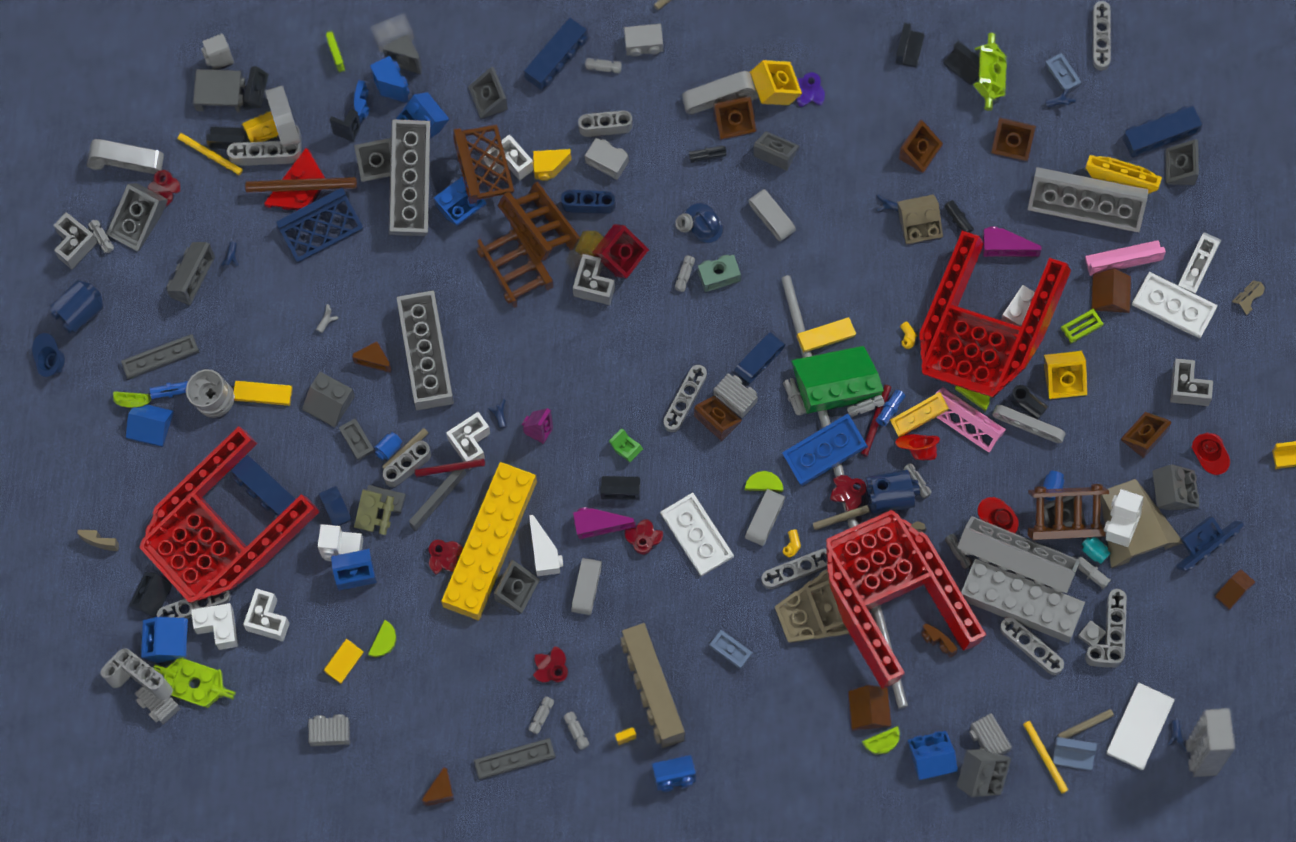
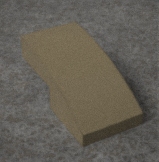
M78 530L79 537L92 546L110 551H118L119 543L116 538H100L97 530Z

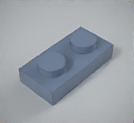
M1062 53L1046 61L1045 65L1063 92L1065 89L1071 91L1081 85L1080 79Z
M722 630L719 631L709 644L710 648L739 669H742L753 653Z

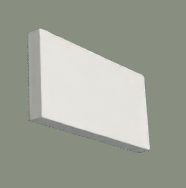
M1151 272L1148 273L1132 303V306L1201 339L1218 306Z
M694 493L689 494L660 512L701 577L734 558L733 553Z
M1138 683L1106 754L1143 771L1175 699Z

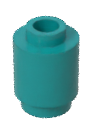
M1087 537L1081 544L1084 547L1082 551L1094 562L1102 564L1111 554L1108 547L1097 537Z

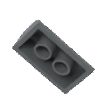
M192 242L190 247L186 248L182 263L177 265L175 276L167 285V292L170 298L189 306L191 305L215 259L212 248L207 242Z

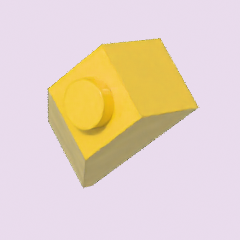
M571 150L533 151L535 179L545 181L554 178L571 161Z

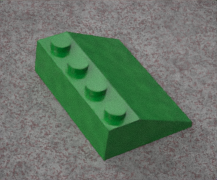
M864 346L791 361L807 414L857 404L869 398L874 399L875 396L882 395L884 391L879 374Z

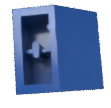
M388 56L370 65L373 81L381 96L405 103L409 102L408 94H410V91L407 87L409 85L406 78L401 76L399 72L401 70L397 61L393 62L391 57Z
M427 92L414 94L395 120L430 121L431 139L443 129L450 119Z
M463 176L434 197L437 209L448 221L456 226L486 205L484 199H479L477 203L469 204Z
M370 549L331 556L333 574L339 591L377 583Z
M155 617L143 620L141 658L161 663L186 657L188 619Z
M938 731L930 735L916 736L908 739L914 768L919 780L958 771L955 750L946 731Z
M691 755L652 763L657 791L668 792L676 786L686 788L696 782V772Z

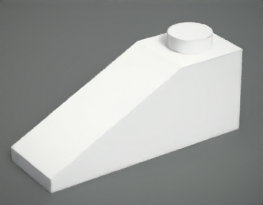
M1205 232L1202 234L1178 286L1194 293L1197 292L1221 242L1220 239Z
M529 515L537 576L559 574L560 567H563L562 555L558 556L557 548L533 515Z

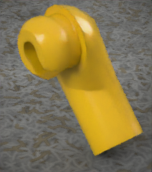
M908 321L900 325V328L905 333L901 344L905 349H910L915 344L917 334Z
M796 529L788 531L790 542L783 548V554L787 557L795 556L801 548Z

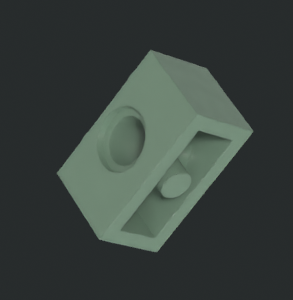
M723 255L717 260H707L698 265V274L705 292L741 282V273L734 255ZM720 269L723 271V273L716 274L714 273V271Z

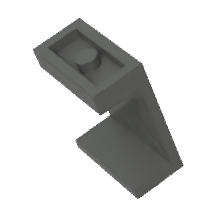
M196 69L193 101L196 111H203L204 105L235 106L236 112H240L241 106H244L242 89H245L246 79L243 78L241 71Z

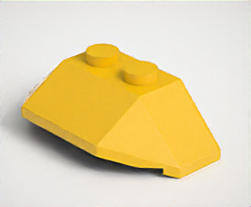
M1090 155L1085 167L1093 179L1148 189V194L1159 189L1162 179L1161 176L1155 175L1146 168L1111 157Z

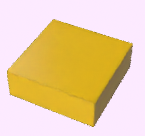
M629 728L615 735L618 746L636 739L634 728Z

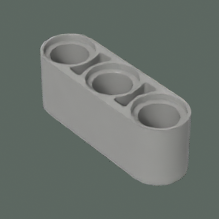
M627 111L584 114L578 120L579 132L584 137L625 134L632 129V116ZM627 120L628 123L621 124L620 121ZM603 122H609V123H610V124L607 125V126L601 125ZM584 124H591L588 128L583 127Z
M765 189L748 200L754 212L779 241L784 240L796 231L792 221Z
M418 441L385 467L383 478L386 485L397 487L411 476L416 469H419L431 458L429 445L424 441ZM420 449L426 450V453L423 455L417 454ZM406 461L412 462L409 467L402 466ZM391 473L397 474L394 479H388L387 477Z
M769 489L766 490L748 528L745 539L764 546L783 506L785 496Z
M582 558L571 612L586 615L592 614L602 561Z

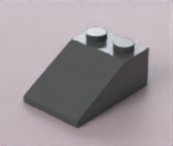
M138 183L127 184L106 235L136 251H140L160 219L168 199Z

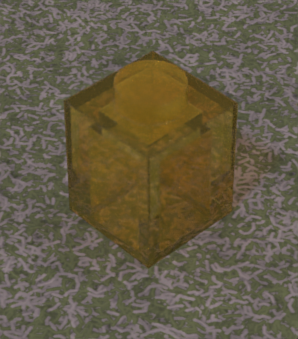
M583 231L575 251L581 255V258L583 254L595 257L592 252L603 239V236L597 231Z

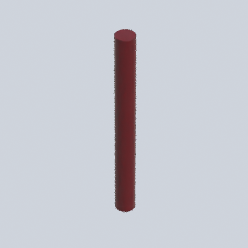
M884 385L882 397L884 403L887 402L892 388L889 385ZM883 406L877 407L865 439L868 447L861 451L862 456L868 457L879 425L876 422V418L881 413Z
M477 459L416 469L415 475L420 477L485 466V460Z

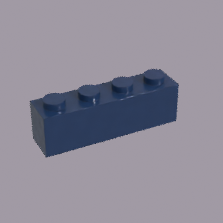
M569 17L525 68V79L540 90L550 86L554 79L553 77L557 73L562 72L565 63L573 59L576 55V50L587 42V29Z
M1185 106L1178 109L1175 113L1163 114L1154 121L1150 119L1138 127H1129L1124 133L1123 141L1133 158L1199 133L1203 124L1194 106L1188 108Z
M248 455L231 470L234 476L232 478L238 486L241 487L243 485L247 488L246 492L251 498L260 500L259 504L264 510L273 512L274 519L296 500Z

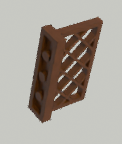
M497 124L461 131V128L453 129V141L469 204L477 203L479 199L501 196L508 192L514 193ZM494 131L495 138L492 141L485 138L486 132ZM474 135L478 139L473 145L467 141L466 136ZM480 140L489 144L485 151L477 147ZM492 146L500 152L497 157L488 153ZM473 150L482 154L478 161L470 155ZM485 156L494 161L490 167L481 163ZM496 163L504 168L501 174L492 170ZM478 166L487 171L483 177L475 174ZM489 173L498 177L494 184L485 180ZM500 180L508 183L509 188L500 189L497 187V184ZM482 183L491 187L489 192L480 193L479 187Z

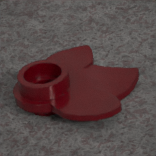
M160 170L155 174L154 181L149 184L147 189L168 199L166 204L168 206L173 200V193H179L181 186L179 181L173 178L169 171Z
M840 475L834 478L833 481L837 487L832 491L830 500L845 502L846 511L858 508L861 504V496L866 492V483L860 478L852 479L847 475ZM857 484L861 488L859 490H855L853 486Z
M644 519L638 523L636 528L625 529V538L627 542L633 544L634 550L637 553L647 554L652 549V546L662 541L663 531H654L652 522Z
M439 539L432 541L428 548L431 555L429 559L430 569L435 574H438L442 568L454 572L458 563L457 556L461 555L463 547L454 541L446 543ZM436 546H441L442 551L440 553L436 552Z
M554 646L550 655L536 654L535 664L538 670L533 674V677L539 682L544 683L551 680L554 682L564 681L568 676L564 652L559 647ZM557 670L562 671L560 676L555 675Z

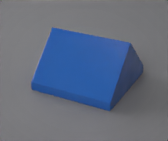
M147 404L141 407H133L128 413L126 438L163 447L174 411Z

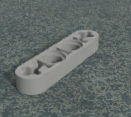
M1099 1L1094 5L1093 66L1097 70L1102 71L1109 67L1111 59L1110 5L1107 2ZM1099 8H1103V18H1100ZM1104 24L1106 25L1107 29L1105 31H1099L1097 29V25ZM1100 40L1105 41L1107 46L1100 48L1097 46V42ZM1100 54H1103L1104 64H1100Z
M695 365L690 369L664 418V428L668 432H676L680 429L707 377L706 369L702 365ZM701 371L702 376H698L696 383L693 382L695 379V373ZM687 386H692L695 389L692 395H687L684 392ZM683 402L686 404V409L678 411L675 408L676 404ZM674 414H676L677 417L675 423L677 425L673 424L671 427L669 426L668 420L672 421L674 418Z
M996 405L992 414L998 420L1055 443H1062L1066 435L1060 428L1002 405Z
M820 549L765 571L761 578L762 585L767 589H774L828 568L827 562L825 563L823 560L818 561V566L815 567V561L820 560L821 555L824 554L827 557L826 549ZM809 561L812 567L809 570H803L801 563ZM791 568L794 574L791 577H785L783 570ZM779 571L780 578L782 579L781 581H779V577L773 579L772 584H770L769 581L766 582L767 576L770 575L771 578H774L777 576V572Z
M223 592L225 595L222 600L220 597H217L219 594L213 595L215 603H212V599L207 597L209 602L205 607L227 604L231 598L230 592ZM186 599L160 608L157 612V617H163L165 612L172 614L174 613L172 609L175 608L178 617L175 614L169 617L188 619L192 617L191 610L205 607L198 606V601L189 603ZM182 605H189L190 611L188 613H180L179 610Z
M1005 618L1002 621L1000 630L1007 639L1051 675H1057L1062 672L1064 662L1060 656L1015 619ZM1005 624H1007V625L1013 624V628H1012V629H1013L1015 632H1017L1018 629L1021 630V631L1017 634L1016 638L1013 637L1014 634H1015V632H1013L1012 630H1008V631L1005 630V629H1006V625H1005ZM1022 635L1028 636L1030 643L1027 645L1021 644L1019 637ZM1042 648L1045 651V655L1041 658L1037 657L1034 654V650ZM1048 655H1051L1049 660L1052 663H1055L1057 661L1059 663L1058 668L1055 667L1054 669H1052V664L1048 660L1046 663H1044L1043 661L1047 659Z

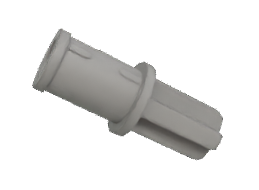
M790 378V383L788 379L785 380L783 385L789 396L787 399L791 402L795 414L801 416L806 413L801 393L798 391L793 378Z
M1083 557L1078 558L1080 560L1078 569L1088 576V580H1093L1104 589L1111 579L1107 578L1098 570L1097 566L1094 567Z

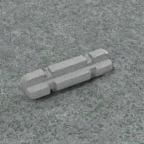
M587 58L585 67L591 70L596 68L598 71L610 72L612 70L614 73H620L622 63L615 61L611 63V61L599 59L594 61L592 58Z
M92 220L88 224L90 230L94 231L93 234L99 245H102L103 252L110 253L114 249L112 243L108 242L109 238L103 228H100L99 221Z
M688 255L684 258V263L675 284V289L681 292L685 291L686 283L695 262V258Z
M877 395L874 399L869 398L857 403L856 406H848L847 411L850 417H854L859 412L862 414L875 409V406H883L885 404L882 395Z
M912 463L906 465L903 470L908 469L911 479L918 480L921 497L927 498L930 496V488L925 485V481L918 471L915 470Z
M544 697L542 706L539 707L533 718L534 722H531L529 726L530 732L534 734L539 733L541 725H543L550 712L549 708L551 709L554 704L553 699Z
M567 713L564 719L566 724L569 723L568 728L574 740L578 741L576 742L578 748H586L589 746V741L587 737L584 738L585 733L579 721H576L575 713Z

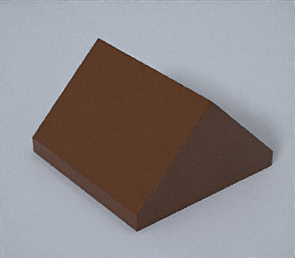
M750 96L714 104V117L720 139L757 132Z
M999 117L991 153L1028 161L1036 126Z
M919 120L900 148L899 160L924 173L943 143L923 120Z
M1115 268L1094 273L1091 310L1130 313L1131 276Z
M715 395L694 407V417L721 442L742 422Z
M1145 412L1121 440L1144 459L1169 431L1171 421Z
M866 685L848 691L852 730L891 727L888 688L881 689L879 686Z

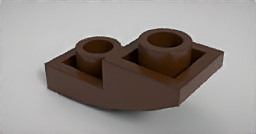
M924 624L922 626L921 635L926 643L930 642L932 646L940 643V650L944 655L948 654L950 658L957 654V647L946 635L931 625Z

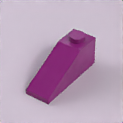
M995 226L984 228L983 256L1040 257L1042 250L1040 245L1003 228Z
M548 408L533 411L530 417L526 416L522 423L524 434L544 444L553 430L551 410Z
M588 507L580 508L577 512H573L579 539L636 527L633 518L593 508L589 509Z

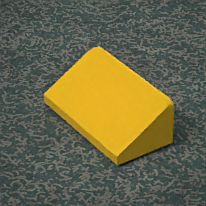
M346 639L325 667V674L342 684L364 652Z

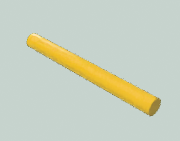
M182 133L179 134L178 140L238 175H241L243 169L188 136Z
M1030 721L1025 722L1023 726L1061 794L1067 792V786Z

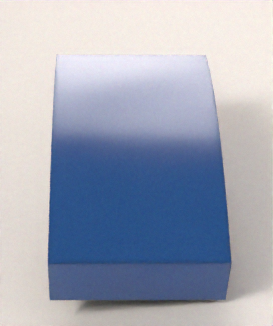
M358 80L354 106L362 124L363 119L367 118L369 113V107L366 102L369 89H367L365 81Z

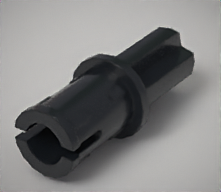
M725 146L705 147V149L689 151L691 163L704 160L710 161V159L727 155Z
M953 200L948 201L944 205L953 218L952 222L956 223L961 231L971 233L974 230L965 217L966 214L961 212Z

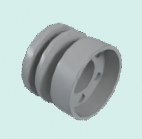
M209 369L198 371L187 382V398L203 415L217 418L226 414L233 406L235 399L234 390L216 371Z

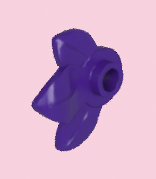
M809 72L803 78H797L802 94L796 99L799 107L807 105L812 100L821 106L825 99V90L821 87L820 76L817 73ZM810 78L815 79V83L809 84L808 80Z

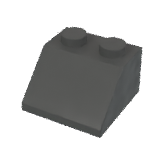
M319 372L309 388L302 410L335 428L355 397L353 389Z

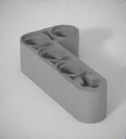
M748 71L735 73L688 90L682 94L685 110L688 114H694L714 107L716 103L734 100L739 97L750 96L751 101L759 97L751 74Z
M283 85L266 90L265 93L282 148L300 143Z
M295 125L300 143L283 148L281 141L233 143L227 148L229 160L237 166L294 164L302 154L300 130ZM292 150L296 151L294 154H288ZM272 151H277V154L270 155ZM253 152H259L256 156L251 155Z
M95 139L92 140L89 147L87 167L100 170L103 169L104 165L156 174L162 170L164 154L156 150Z
M1121 589L1112 590L1107 598L1105 645L1095 644L1088 648L1085 660L1090 666L1116 668L1121 665L1124 659L1127 598L1125 592ZM1114 597H1118L1119 603L1117 608H1114L1116 603ZM1116 615L1120 617L1121 621L1114 622L1111 616ZM1110 635H1118L1120 641H1113ZM1097 652L1100 658L1093 659L1090 653ZM1116 653L1120 659L1115 661L1111 659L1110 654Z
M129 649L118 651L101 670L102 677L113 688L122 686L131 677L160 700L167 699L173 692L171 685L160 673Z

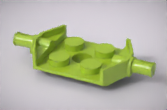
M988 33V43L986 45L975 48V50H980L979 82L974 83L973 86L984 97V109L987 111L993 109L992 102L994 99L1005 95L1007 57L998 45L995 44L996 34Z
M183 657L176 659L168 668L158 666L157 664L154 665L153 669L163 675L173 688L171 696L209 708L220 697L224 696L233 700L236 694L235 691L224 687L223 675L220 669L216 670ZM193 679L200 680V685L197 688H191L190 682Z

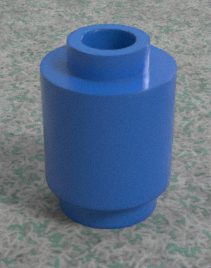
M394 432L386 434L374 447L376 450L375 454L381 460H389L401 448L403 441Z
M1049 471V474L1045 477L1043 487H1046V489L1063 488L1064 475L1057 471ZM1044 497L1050 501L1055 500V497Z

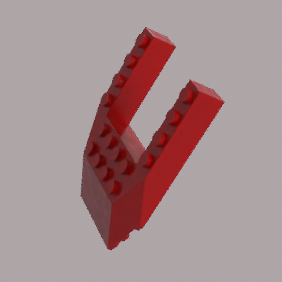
M962 231L919 333L922 374L993 398L1026 368L1043 341L1071 270L1067 263L1049 258L1021 327L960 308L958 305L984 245L980 236Z
M239 426L155 506L150 525L147 526L146 535L139 547L189 603L233 589L262 568L320 512L307 497L301 494L248 546L242 542L202 498L258 444L246 430Z
M893 510L826 539L828 581L842 621L881 689L899 682L905 672L868 610L924 585L963 651L980 644L986 636V633L928 536L922 531L918 532L911 527V523L901 519Z

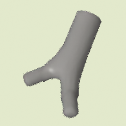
M328 304L326 305L325 314L316 328L320 333H323L330 322L338 320V316L330 317L332 309Z

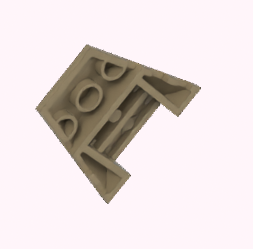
M1136 479L1108 488L1109 494L1101 495L1105 525L1107 520L1111 521L1112 519L1110 515L1112 510L1111 504L1114 496H1118L1121 489L1143 496L1141 516L1129 547L1107 540L1108 550L1111 552V569L1129 563L1131 558L1161 547L1168 549L1182 544L1179 535Z
M825 569L818 577L806 583L800 590L795 591L775 606L789 643L850 634L842 621L828 581V569Z

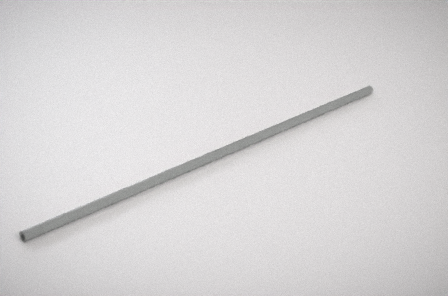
M784 276L781 279L795 331L798 334L804 332L805 328L791 276ZM800 346L803 358L812 356L811 351L803 353ZM827 410L819 411L818 415L823 429L831 423ZM842 463L833 467L835 478L845 475ZM842 502L844 511L847 512L845 508V502ZM856 517L847 520L849 529L858 525ZM879 605L871 609L874 621L892 650L882 609ZM900 679L899 682L892 685L898 709L908 706Z

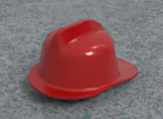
M1209 432L1195 437L1192 442V449L1205 471L1214 475L1226 472L1230 466V457L1224 447L1223 440L1218 435Z
M909 434L896 439L895 444L899 448L910 450L913 458L916 460H935L937 457V443H939L940 438L938 436Z
M987 497L979 503L977 511L981 520L1015 534L1018 530L1019 521L1010 506L996 497Z

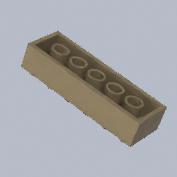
M645 623L622 630L623 637L620 638V644L624 654L628 653L627 663L630 671L635 672L633 674L634 683L637 690L641 689L640 699L644 708L648 707V710H646L650 726L654 725L655 727L653 728V734L656 743H661L662 748H666L685 741L682 723Z

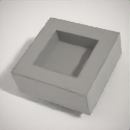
M1090 620L1078 637L1089 646L1100 642L1106 631Z

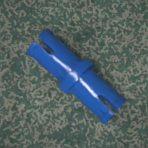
M188 381L170 384L169 382L163 386L150 387L151 399L167 396L172 398L173 395L186 393Z
M895 390L888 402H885L881 413L876 418V422L879 425L887 426L891 417L898 412V407L905 398V394L902 391Z

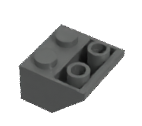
M1172 464L1153 470L1157 508L1181 510L1200 507L1195 470Z
M982 749L966 750L957 787L971 797L1001 795L1011 758Z

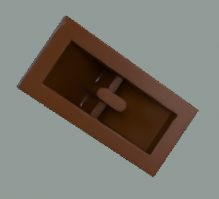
M377 341L353 353L354 364L391 372L390 363Z
M1240 569L1227 581L1215 598L1230 610L1256 582Z
M443 767L422 799L423 804L426 806L454 800L449 773L445 767Z

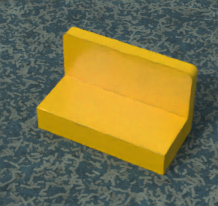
M271 111L242 123L250 142H264L278 136Z
M1296 441L1275 444L1272 450L1275 468L1296 467Z

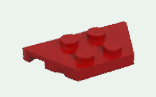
M305 148L282 180L320 179L325 177L310 151ZM321 190L273 191L264 205L267 208L273 206L281 207L285 210L295 209L297 211L311 204Z

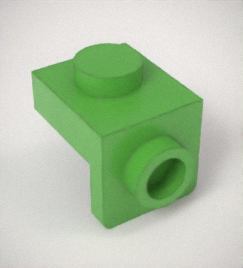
M620 429L609 441L614 451L629 462L643 450L642 446L630 438L623 429Z

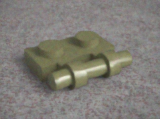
M363 489L354 527L373 532L375 525H379V534L386 535L387 529L390 528L391 524L389 521L391 511L394 510L395 506L393 504L394 497L387 496L386 502H382V493ZM379 508L384 509L382 519L377 518Z

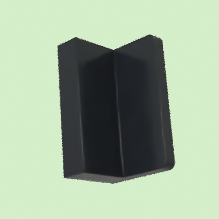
M904 23L895 63L917 67L925 34L911 31V24Z
M957 41L953 45V52L944 60L943 64L969 85H972L979 78L980 57L960 41Z
M253 66L250 69L243 99V108L246 110L262 106L269 74L257 66Z
M350 109L344 121L332 116L329 119L334 135L352 142L354 141L361 127L357 111Z
M211 127L210 134H207L206 142L208 148L227 149L233 143H246L247 133L244 128Z
M602 476L601 499L640 500V477Z
M145 572L129 607L133 610L143 611L153 618L157 617V612L162 608L172 583L156 573Z

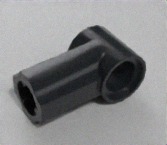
M1017 385L1014 387L1010 396L1011 403L1021 407L1038 420L1048 406L1030 393L1026 386ZM1020 392L1025 398L1019 399L1015 393Z

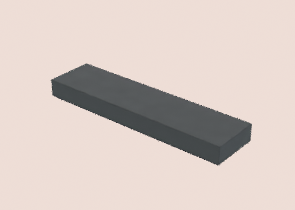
M193 334L122 360L121 363L129 380L200 352Z
M465 469L453 471L409 520L413 530L417 531L466 476Z
M548 738L475 759L474 763L479 780L556 757L551 740Z

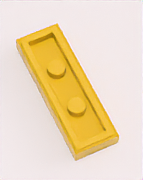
M848 317L798 333L796 337L803 353L855 337L856 332Z
M235 381L234 401L290 406L293 387L290 385Z
M938 392L890 419L898 437H901L950 409L942 393Z

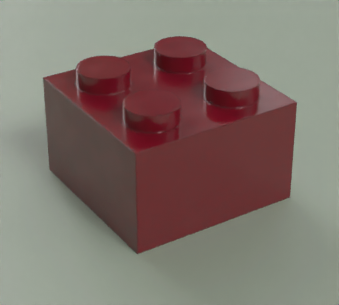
M614 224L593 250L592 254L597 258H601V263L616 277L627 279L649 249L625 225Z

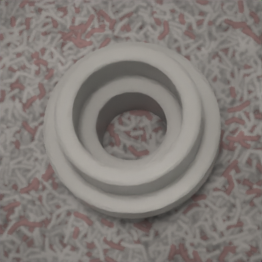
M681 214L676 219V227L681 232H689L693 226V219L689 214Z

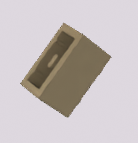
M934 194L897 202L899 219L906 244L943 237L939 203Z

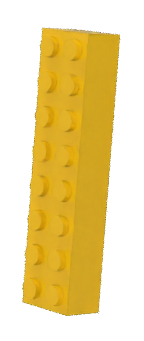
M502 462L499 463L442 598L443 608L478 621L480 620L536 486L537 479L535 474Z

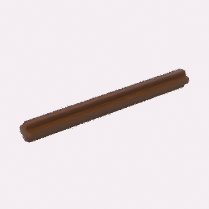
M355 177L245 182L246 192L350 189L357 187V179Z

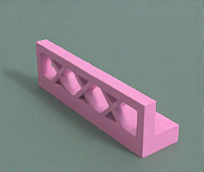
M1158 240L1085 256V262L1089 276L1094 273L1113 268L1119 270L1161 261L1166 251L1164 247L1160 246Z
M944 387L938 390L936 394L938 392L942 393L950 410L937 416V418L990 453L1006 429ZM950 413L958 414L960 422H953L950 418ZM971 423L974 425L976 433H969L965 424ZM987 434L993 438L990 445L983 442L981 435Z

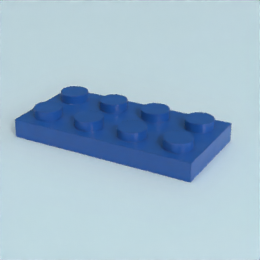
M846 414L782 452L798 482L803 486L868 446L850 415Z

